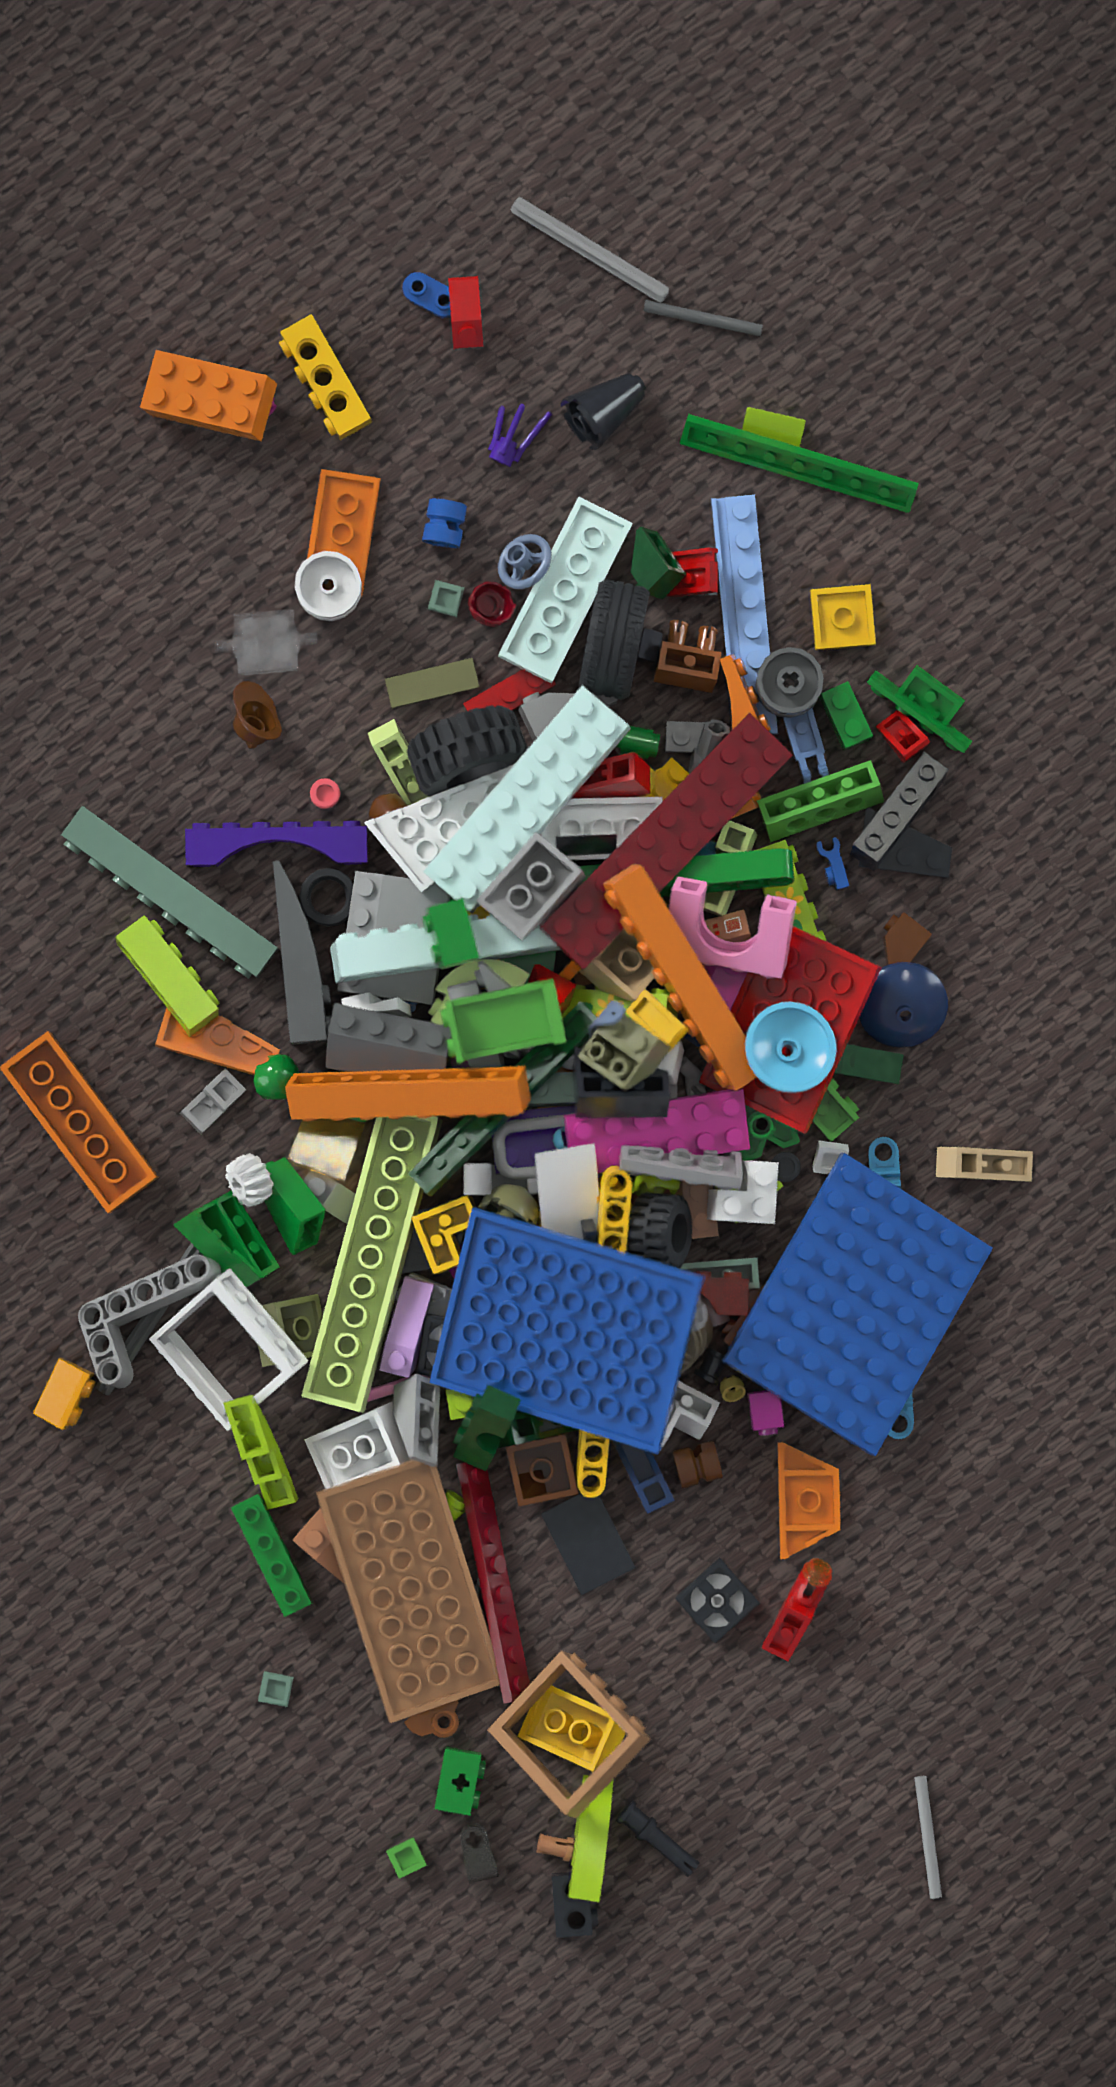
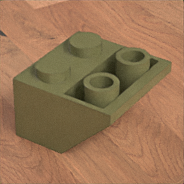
M624 1014L622 1019L613 1025H600L578 1057L626 1091L654 1073L671 1049V1046Z

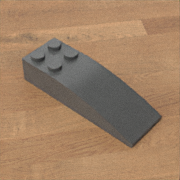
M273 861L290 1043L292 1045L327 1042L331 1015H326V1005H331L330 987L323 983L318 952L298 895L280 861Z

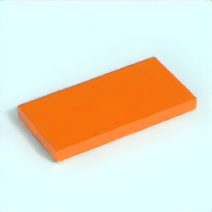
M321 469L307 559L311 555L323 551L338 552L348 557L358 569L362 582V597L381 478ZM329 580L327 584L322 586L325 590L330 591L333 589L334 584L332 580Z

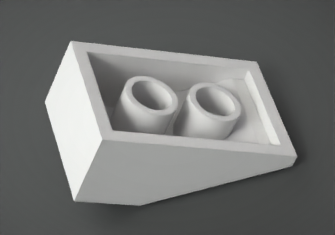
M393 1401L305 1439L326 1489L411 1460L393 1415Z

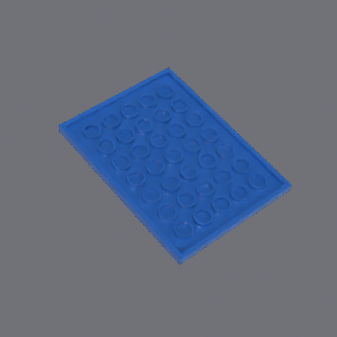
M841 1153L722 1362L866 1453L876 1456L993 1248L846 1153Z
M475 1207L471 1210L429 1383L474 1397L476 1393L482 1395L488 1384L521 1399L517 1408L519 1411L650 1452L659 1453L705 1276Z

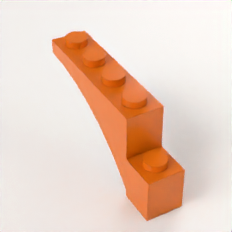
M735 654L721 658L720 662L727 680L731 699L732 730L748 713H751L770 731L771 728L765 714L760 715L755 705L759 702L754 687H748L744 675L748 673L741 658L736 659ZM759 791L732 818L758 808L757 800L761 799Z

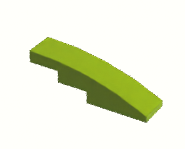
M253 1394L224 1402L223 1405L241 1459L247 1460L254 1484H259L267 1510L295 1503L298 1500V1496L272 1431Z
M583 1775L582 1784L590 1777V1775ZM613 1780L576 1819L569 1898L600 1902L611 1813Z

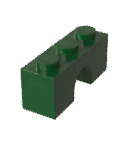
M488 1384L482 1395L476 1393L470 1409L467 1411L461 1427L458 1428L452 1442L457 1445L453 1457L483 1471H487L501 1438H504L513 1421L521 1399Z

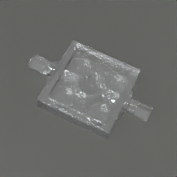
M294 609L234 614L235 630L233 639L215 640V652L234 651L237 658L239 675L299 670L298 653L300 646L318 645L317 632L299 634L295 626Z

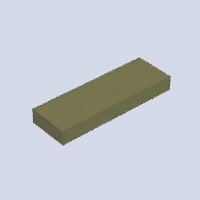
M473 658L385 679L392 709L480 688Z

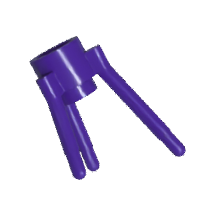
M519 405L506 437L501 436L499 440L505 407L500 406L493 438L488 448L491 451L489 458L508 467H511L513 461L518 463L523 452L545 426L552 413L548 411L516 450L517 443L512 441V438L522 417L525 405Z

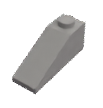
M536 692L522 699L524 704L518 710L533 742L575 695L574 693H546L540 696L539 692ZM593 694L608 708L615 705L618 701L612 696L609 698L604 697L605 695Z
M415 1374L394 1385L393 1415L409 1458L434 1467L437 1465L440 1386L429 1383L430 1379Z

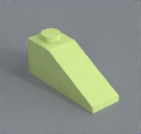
M395 719L369 732L368 735L373 749L406 804L409 806L428 798L429 796L421 792L407 755L409 744Z

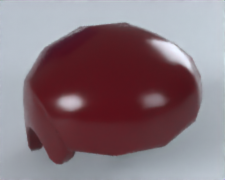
M485 581L476 586L468 600L472 617L483 626L497 627L507 622L516 609L511 591L497 582Z

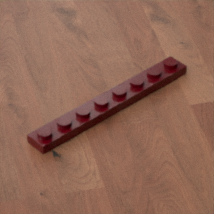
M464 1462L456 1464L503 1703H511L530 1685L488 1470L483 1471Z

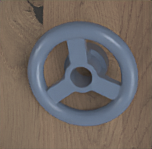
M535 534L522 535L511 541L501 553L498 562V574L502 582L513 589H525L539 582L547 573L551 563L552 553L548 542L543 537ZM524 544H537L542 552L532 553ZM507 563H509L513 567V574L511 577L508 575L507 572ZM541 563L538 570L532 576L521 580L526 570L530 569L534 564Z

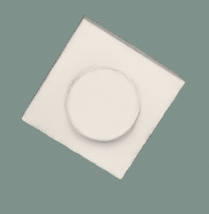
M818 1140L812 1165L813 1172L829 1174L841 1153L848 1155V1144Z

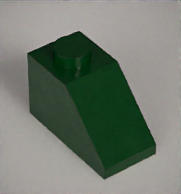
M640 526L636 530L631 573L637 581L636 585L645 587L650 592L649 596L664 599L686 576V573L659 532Z

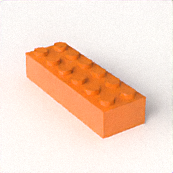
M47 1031L0 1066L1 1071L107 1213L111 1214L159 1178L51 1032Z

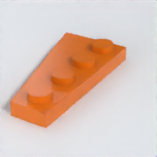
M167 1008L155 1043V1047L251 1075H255L257 1065L264 1064L269 1060L268 1056L280 1054V1049L249 1031L241 1029L230 1020L219 1015L189 1037Z

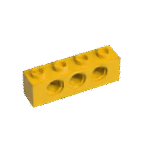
M312 314L280 331L283 340L279 342V345L287 358L293 356L298 366L293 369L302 384L308 382L313 392L308 395L316 410L322 408L327 418L323 422L331 436L337 433L339 439L342 440L372 423L371 417ZM304 347H314L317 350L316 356L311 360L303 359L300 353ZM321 372H327L332 376V380L328 385L320 386L315 382L316 376ZM336 398L344 399L347 402L346 408L340 412L333 411L330 408L332 400Z

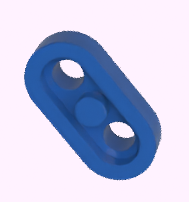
M420 272L412 273L405 278L403 293L408 301L440 318L451 317L450 302L447 306H441L438 303L441 297H447L450 300L448 286ZM414 283H421L423 289L420 292L413 291L412 285Z

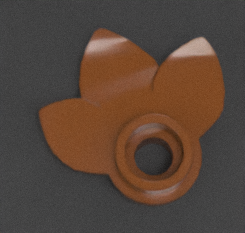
M458 1700L412 1715L405 1721V1725L411 1732L419 1736L433 1733L441 1738L450 1737L457 1731L459 1726V1719L455 1713ZM442 1716L447 1717L449 1720L448 1727L444 1729L438 1725V1719Z

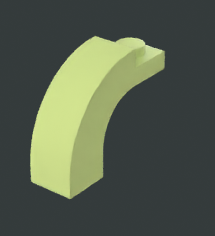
M482 959L511 987L524 985L530 975L508 962ZM481 960L463 964L441 980L435 991L442 994L444 998L443 1000L437 998L428 1012V1014L432 1015L430 1023L443 1025L441 1009H446L445 1001L450 1000L448 987L477 980L474 971L479 970L478 962Z

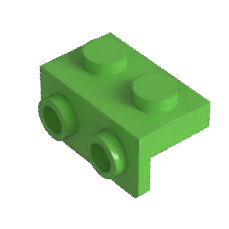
M833 1078L812 1121L830 1142L860 1118L856 1114L859 1110L857 1105L848 1096L843 1099L836 1091L839 1085Z

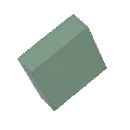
M435 580L428 610L457 617L465 588Z
M264 1671L258 1701L288 1707L294 1677Z

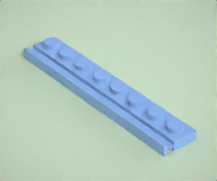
M755 495L712 498L711 505L715 546L718 549L716 557L726 656L735 654L736 659L741 658L748 673L744 675L748 687L753 686L755 689L758 670L765 658L770 655ZM759 701L755 704L759 714H765L771 728L769 732L777 734L776 715L767 711Z

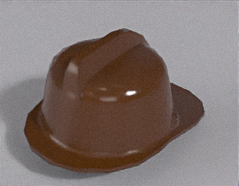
M243 681L236 685L233 691V700L236 708L233 728L237 736L246 742L249 749H255L267 740H275L280 737L282 728L275 704L265 690L257 683L251 681Z

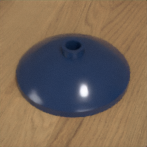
M910 962L889 964L881 968L860 1014V1022L873 1039L891 1047L918 1045L931 1038L944 1023L948 1011L946 989L939 977L922 965ZM904 1010L910 1012L909 1015L905 1017L901 1016L900 1013Z

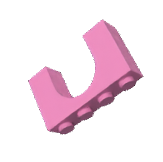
M677 877L671 892L669 911L702 964L729 967L736 972H753L765 978H782L787 965L797 901L767 895L761 909L758 933L747 941L728 942L715 936L704 921L703 909L707 882Z

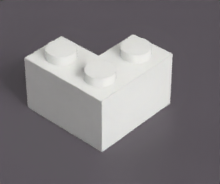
M742 1161L743 1179L740 1190H708L707 1220L775 1224L778 1163Z
M678 1381L662 1447L668 1440L674 1427L700 1440L707 1430L720 1402Z

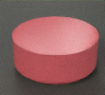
M319 779L312 785L310 797L317 807L330 809L338 803L340 789L331 779Z

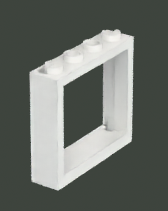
M230 1268L217 1277L149 1338L159 1350L158 1352L172 1365L177 1375L183 1378L194 1391L196 1397L206 1405L215 1419L227 1431L231 1429L223 1403L233 1400V1398L175 1331L180 1324L209 1298L216 1294L281 1370V1373L254 1396L258 1405L308 1362V1359Z

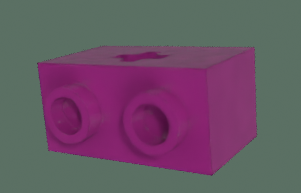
M768 1390L747 1393L751 1429L754 1431L758 1430L760 1436L778 1433V1427H784L780 1398Z

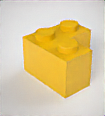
M466 1195L411 1217L433 1274H439L458 1266L461 1249L455 1234L467 1230L471 1210L476 1207L472 1195Z

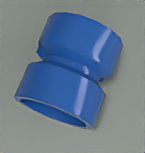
M429 499L427 517L430 519V522L424 526L422 541L436 546L460 548L463 530L459 528V525L465 522L467 505L445 499Z

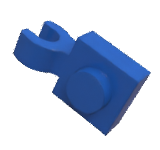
M834 837L832 838L833 850L825 851L821 841L817 842L816 849L820 856L828 859L829 867L825 868L826 878L829 886L834 885L836 891L848 888L849 883L839 852L840 843Z

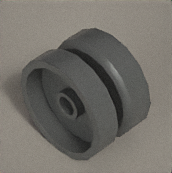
M787 647L776 650L765 658L757 673L755 689L759 701L767 711L778 717L793 718L805 714L815 705L822 692L824 677L821 666L813 655L799 648ZM785 679H792L794 686L791 685L786 688L783 685Z

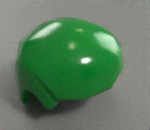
M283 1054L270 1055L266 1063L257 1065L255 1069L254 1085L256 1092L262 1099H287L285 1086L294 1073H299L298 1066L290 1056Z

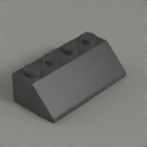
M335 1003L328 1030L326 1068L344 1072L449 1069L452 1057L450 1058L447 1039H452L450 1027L444 1028V1025Z

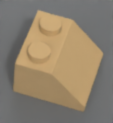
M625 929L583 971L579 970L601 991L632 1002L637 999L654 979L652 964L649 959L645 960L636 948L638 941L633 933L630 935Z

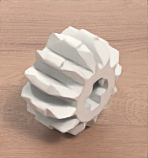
M251 1153L241 1155L226 1166V1179L229 1181L228 1187L231 1188L233 1196L238 1198L241 1205L244 1204L247 1207L256 1206L273 1194V1182L269 1176L271 1173L267 1171L266 1164L262 1163L258 1156H254Z

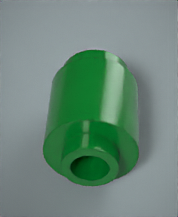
M630 726L631 729L616 745L617 748H621V755L635 752L640 758L648 760V757L656 758L660 734L653 733L654 730Z

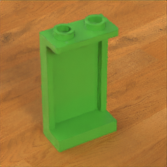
M554 979L446 1000V1009H441L444 1028L450 1027L452 1039H447L450 1058L456 1057L458 1064L464 1063L465 1060L551 1042H554V1044L566 1042Z

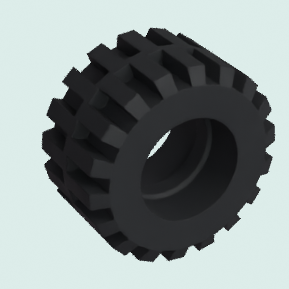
M646 1192L640 1194L639 1198L635 1200L629 1216L627 1235L629 1254L680 1269L687 1258L692 1239V1218L688 1202L681 1195Z

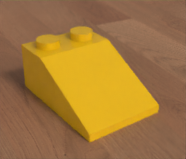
M551 1685L529 1709L517 1737L594 1772L620 1745L626 1733L602 1707Z

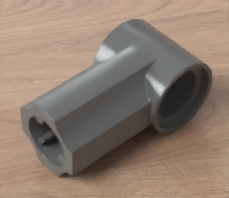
M712 719L710 722L704 723L698 746L693 748L691 754L689 774L730 733V727L723 724L722 721Z

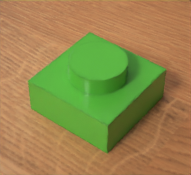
M414 1837L386 1850L399 1879L427 1866Z

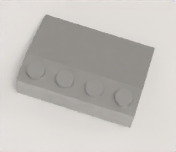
M355 871L346 934L357 932L358 937H364L370 933V930L387 928L388 933L397 932L396 930L400 929V926L408 924H418V928H424L422 916L426 915L425 910L430 906L449 902L451 895L437 883H434L421 893L409 878ZM440 968L338 983L337 991L353 995L370 992L378 998L392 999L398 997L406 1002L433 1005Z

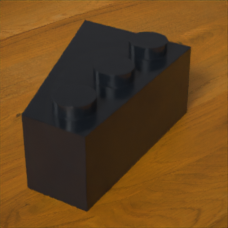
M574 1048L572 1070L576 1118L667 1117L670 1101L668 1071L657 1068L654 1073L625 1091L580 1059L578 1056L583 1049Z

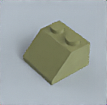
M315 1294L261 1305L306 1358L312 1357L323 1318L319 1295ZM258 1345L262 1367L275 1365Z

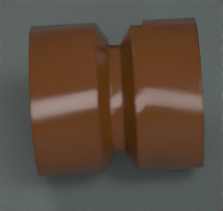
M713 1440L697 1444L695 1450L685 1447L672 1451L682 1489L698 1485L700 1479L709 1482L723 1478Z

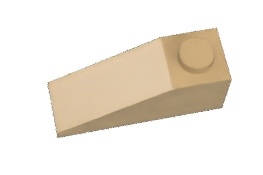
M937 1147L936 1177L1032 1182L1033 1152Z

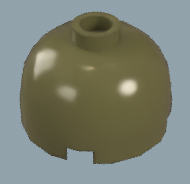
M512 1184L499 1185L491 1190V1195H485L478 1206L479 1209L532 1225H537L539 1219L537 1202L529 1191L522 1186Z

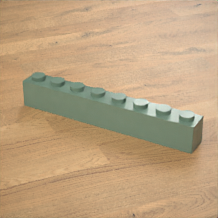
M84 806L79 809L61 834L67 839L64 843L66 847L77 855L81 851L85 852L91 857L88 863L102 873L107 868L115 874V877L112 879L125 890H128L131 886L140 892L137 896L140 901L150 908L154 904L164 910L161 914L162 917L175 926L178 922L188 927L186 934L198 943H201L203 939L213 946L210 949L213 954L223 961L227 957L237 963L234 969L249 979L251 975L258 978L279 950L278 947Z

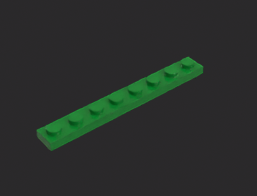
M691 414L687 416L680 444L907 513H910L919 484Z

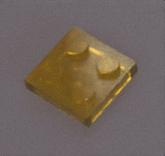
M331 1118L317 1119L311 1122L302 1120L288 1161L289 1163L344 1182L365 1124L349 1118L341 1121H333Z

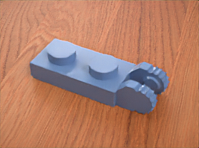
M812 708L805 714L797 717H782L795 762L798 761L804 784L811 782V773L805 760L807 758L816 756L819 774L822 777L828 776L829 773L823 755L825 750Z

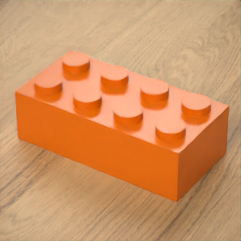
M156 350L140 408L155 417L262 441L277 383L267 375Z

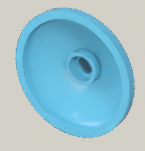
M782 1002L766 1008L753 1020L746 1035L745 1051L752 1071L764 1084L781 1092L797 1093L815 1087L828 1075L836 1057V1041L829 1023L815 1009L801 1003ZM782 1048H789L791 1056L783 1055Z

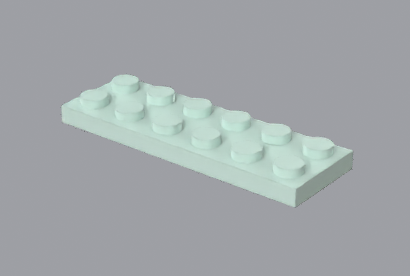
M578 497L551 550L550 567L544 577L533 585L498 657L552 684L596 597L599 582L605 580L633 523Z

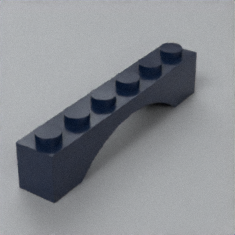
M612 1440L647 1514L675 1501L650 1451Z

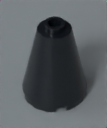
M623 374L564 398L560 404L561 407L566 405L568 412L563 414L577 438L582 443L588 440L592 444L588 448L597 450L644 399L645 384L638 375Z

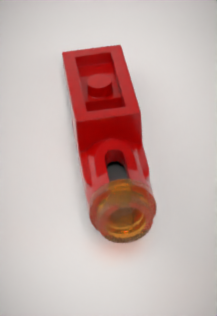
M814 1558L803 1566L762 1644V1649L786 1661L790 1660L832 1579V1568L826 1561Z

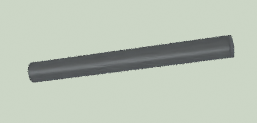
M650 300L645 301L643 310L648 313L760 337L763 327L762 324Z

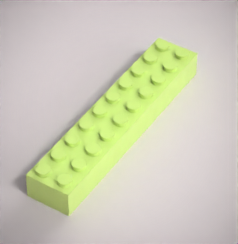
M404 1116L400 1119L376 1117L302 1397L365 1413L414 1229L411 1217L418 1214L424 1192L408 1173L436 1146L442 1120L439 1117L432 1116L425 1119L418 1118L417 1116Z

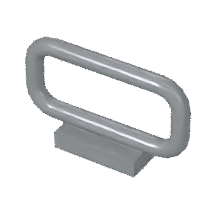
M556 1115L505 1122L493 1135L494 1160L497 1170L502 1176L512 1180L527 1179L529 1193H539L536 1166L522 1168L509 1166L506 1158L505 1138L513 1132L565 1127L564 1116Z

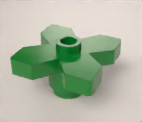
M745 1105L750 1149L740 1151L743 1161H751L761 1157L767 1139L783 1149L800 1142L796 1129ZM758 1119H766L768 1126L765 1129H759L756 1126Z

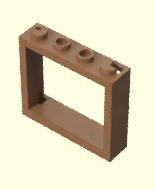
M560 1651L491 1725L488 1731L565 1815L577 1818L651 1738L644 1732L646 1728L642 1725L643 1722L636 1716L630 1717L625 1712L626 1704L616 1695L610 1696L605 1690L607 1684L595 1673L591 1675L585 1669L587 1663L575 1652L569 1654ZM566 1669L628 1735L573 1795L563 1787L511 1730Z

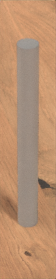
M917 1776L914 1779L930 1898H940L942 1893L927 1777Z

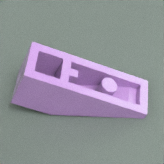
M407 1276L404 1277L386 1339L380 1371L409 1378L416 1369L434 1283Z

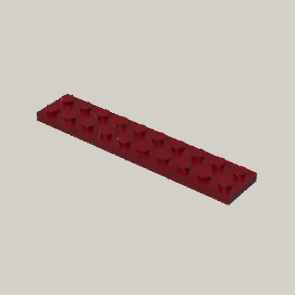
M748 713L539 928L583 971L624 929L620 921L623 917L618 908L614 909L605 897L607 890L603 884L632 864L642 865L659 893L793 755L751 713Z

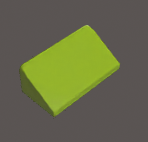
M747 407L742 430L800 447L806 420Z

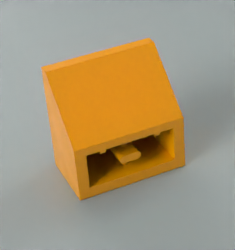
M59 1358L33 1414L62 1430L76 1425L83 1411L79 1407L82 1398H89L96 1384V1381L92 1380L94 1373L63 1358Z

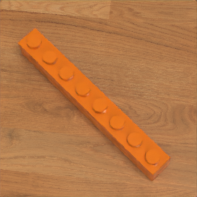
M632 864L603 884L607 890L605 897L614 909L618 908L623 918L620 921L624 929L630 935L633 933L638 941L636 948L645 960L649 959L654 968L652 974L655 980L661 986L664 985L670 994L667 996L669 1003L677 1012L680 1010L685 1019L683 1024L689 1029L687 1032L692 1037L695 1036L701 1045L698 1048L700 1054L708 1063L711 1062L716 1070L714 1076L723 1088L726 1087L727 1089L737 1091L757 1077L746 1057V1037L642 865Z
M525 1066L294 1073L285 1086L291 1119H302L305 1122L324 1118L341 1121L346 1118L371 1120L375 1117L400 1119L404 1116H417L418 1118L425 1119L435 1115H446L449 1118L475 1114L477 1117H486L491 1114L516 1116L525 1111L531 1100Z

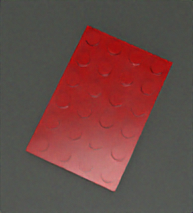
M793 926L787 965L782 978H765L760 974L748 972L730 1012L746 1037L753 1020L766 1008L782 1002H796L807 1005L819 1012L829 1023L836 1041L835 1061L828 1075L818 1085L802 1092H781L767 1086L756 1077L741 1088L744 1092L745 1105L798 1131L808 1132L882 967ZM783 1047V1055L791 1056L790 1049ZM707 1062L699 1083L716 1091L730 1090L726 1087L723 1088L714 1076L716 1072L711 1062Z

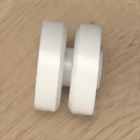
M323 551L311 555L301 564L296 573L295 590L301 606L308 614L319 620L334 621L345 618L355 610L361 599L362 582L357 567L348 557L338 552ZM332 580L334 584L333 589L330 591L325 590L322 585Z

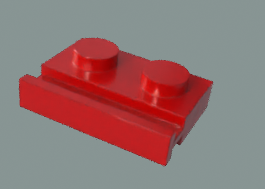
M709 547L672 552L686 573V576L666 597L718 592V562H715V554L718 553V549Z

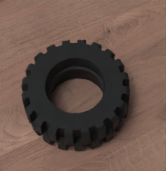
M498 705L496 707L485 706L484 708H475L468 712H461L427 727L425 731L419 732L414 739H411L407 755L421 792L430 797L516 764L528 750L515 713L508 707Z

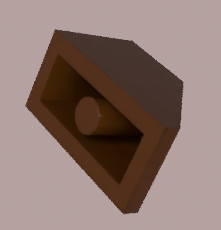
M904 912L899 917L894 914L883 927L887 931L883 937L886 964L911 962L932 935Z

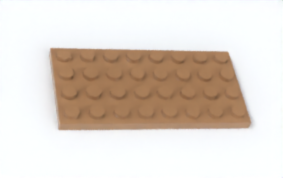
M412 1459L400 1465L391 1466L316 1492L388 1721L392 1723L500 1685L491 1638L437 1467H432Z

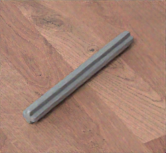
M518 197L512 205L511 212L637 290L659 303L666 298L669 292V288L535 205L521 197Z

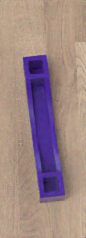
M330 821L313 822V827H301V822H283V827H271L270 822L252 823L253 828H240V823H222V828H210V823H193L192 829H185L187 867H218L227 858L245 848L270 842L296 843L310 847L326 855L338 865L368 864L367 826H361V821H343V826L331 827Z

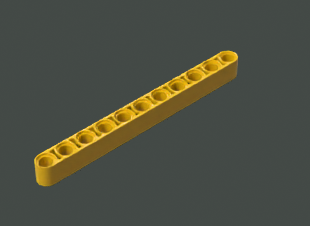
M610 1166L602 1174L597 1222V1244L604 1246L603 1243L606 1237L615 1235L619 1237V1242L612 1249L626 1253L632 1181L628 1173L620 1170L619 1166ZM622 1175L624 1177L623 1185L619 1188H611L609 1186L611 1177ZM612 1205H619L622 1208L621 1214L617 1218H608L606 1216L607 1209ZM579 1429L575 1473L576 1484L584 1496L593 1498L599 1496L605 1488L609 1438ZM591 1445H597L601 1448L600 1453L595 1457H587L585 1455L586 1449ZM588 1475L598 1477L597 1483L592 1487H586L582 1484L584 1478Z

